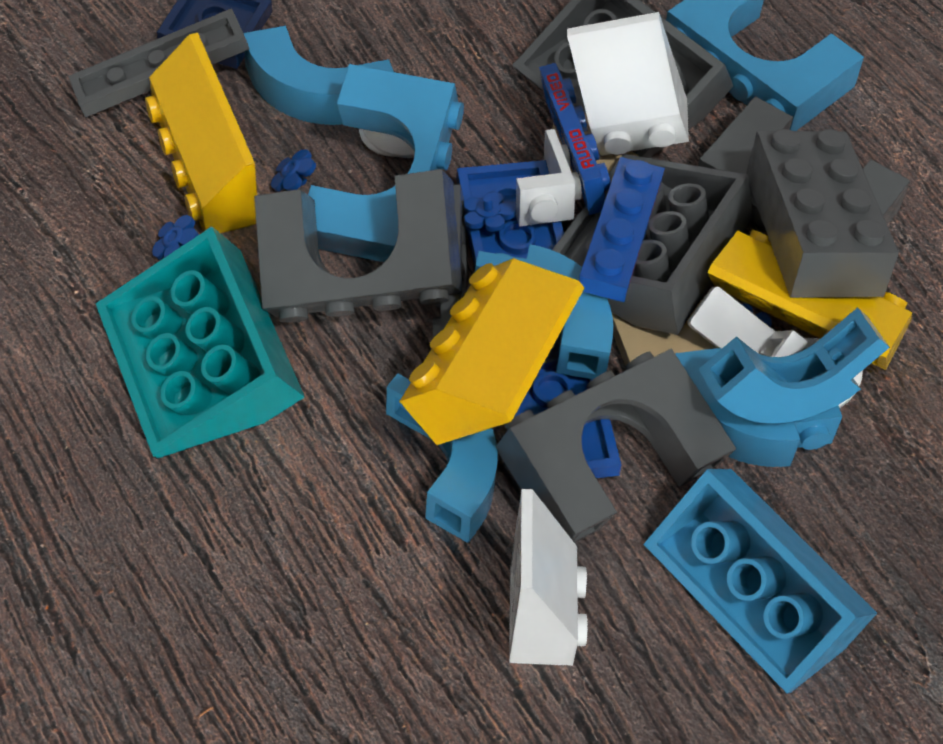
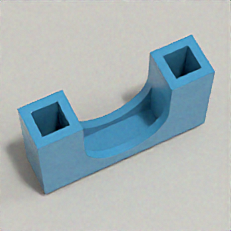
M683 0L667 12L666 21L725 64L733 83L729 93L735 99L748 105L756 96L793 116L790 126L792 131L800 129L854 88L864 56L832 33L804 54L786 61L763 60L746 53L736 45L731 37L760 17L764 0Z
M349 64L337 101L343 125L390 134L405 141L415 152L412 166L407 174L438 169L447 170L452 156V143H449L453 129L459 130L464 113V104L458 101L455 83ZM311 185L308 195L315 200L318 249L385 262L395 247L399 230L395 186L381 193L360 195Z

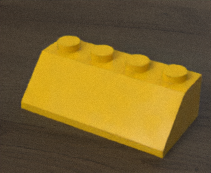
M198 32L189 34L149 77L152 96L145 97V104L151 123H160L161 128L158 129V136L164 155L172 154L175 160L171 161V168L178 188L186 187L188 194L184 195L189 216L195 221L199 220L203 232L212 226L219 233H225L256 224L254 196L257 195L255 162Z
M737 230L713 261L707 272L714 287H720L731 297L819 339L858 307L868 316L890 347L871 363L884 370L887 369L912 320L913 312L905 309L908 303L889 292H885L884 297L790 298L768 236L752 230L749 236Z
M515 258L495 266L492 263L485 264L472 274L469 279L471 284L464 297L451 308L450 320L445 328L430 342L431 351L424 362L411 373L409 377L411 383L399 401L436 445L512 422L584 290V286L579 280Z

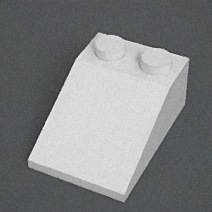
M659 12L567 29V37L589 127L594 135L601 156L620 155L629 151L668 147L672 144L689 142L687 97Z
M521 489L510 565L509 663L573 666L577 646H586L587 614H578V598H585L587 570L586 567L577 566L576 544L533 489Z

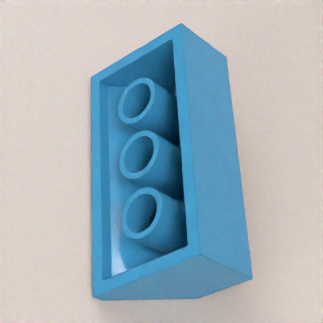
M707 469L643 544L787 694L793 692L843 652L878 614L732 469Z

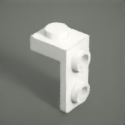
M555 129L545 130L544 160L547 162L549 174L516 178V218L519 227L574 219L575 200H580L582 195L581 181L577 172H571L568 146L560 144Z
M712 287L687 322L688 326L716 348L721 349L737 336L751 349L761 355L784 357L801 352L808 343L794 330L774 331L720 287Z

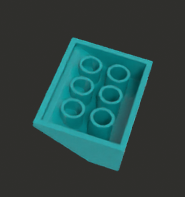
M212 226L95 303L150 451L156 458H161L266 423L305 398L269 313L262 309V297L241 250Z

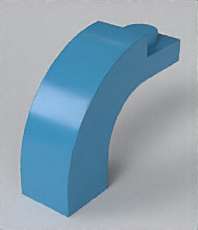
M286 26L244 33L250 48L244 51L248 75L256 91L267 103L278 111L298 120L316 124L343 125L337 101L348 67L327 68L308 62L294 49ZM389 59L358 65L394 72Z
M529 244L527 259L513 257L504 253L495 254L479 251L475 266L476 271L485 264L492 263L495 266L515 258L579 280L582 269L579 264L568 257ZM582 292L559 334L561 346L556 373L594 379L607 372L614 328L613 315L607 298Z
M857 307L820 340L801 352L784 357L764 356L751 349L736 336L701 366L699 371L717 402L735 415L760 423H787L816 416L852 397L861 390L854 377L890 347L868 316Z
M721 348L675 353L736 447V450L728 457L752 465L786 467L791 466L797 448L803 447L807 450H813L833 442L842 419L839 405L816 416L787 423H760L747 420L735 415L717 402L699 371V368L718 353Z
M397 373L387 386L386 414L432 440L399 402L411 382L408 378ZM492 428L438 445L445 454L448 464L427 492L425 519L467 543L470 542L486 519L493 499L498 454Z

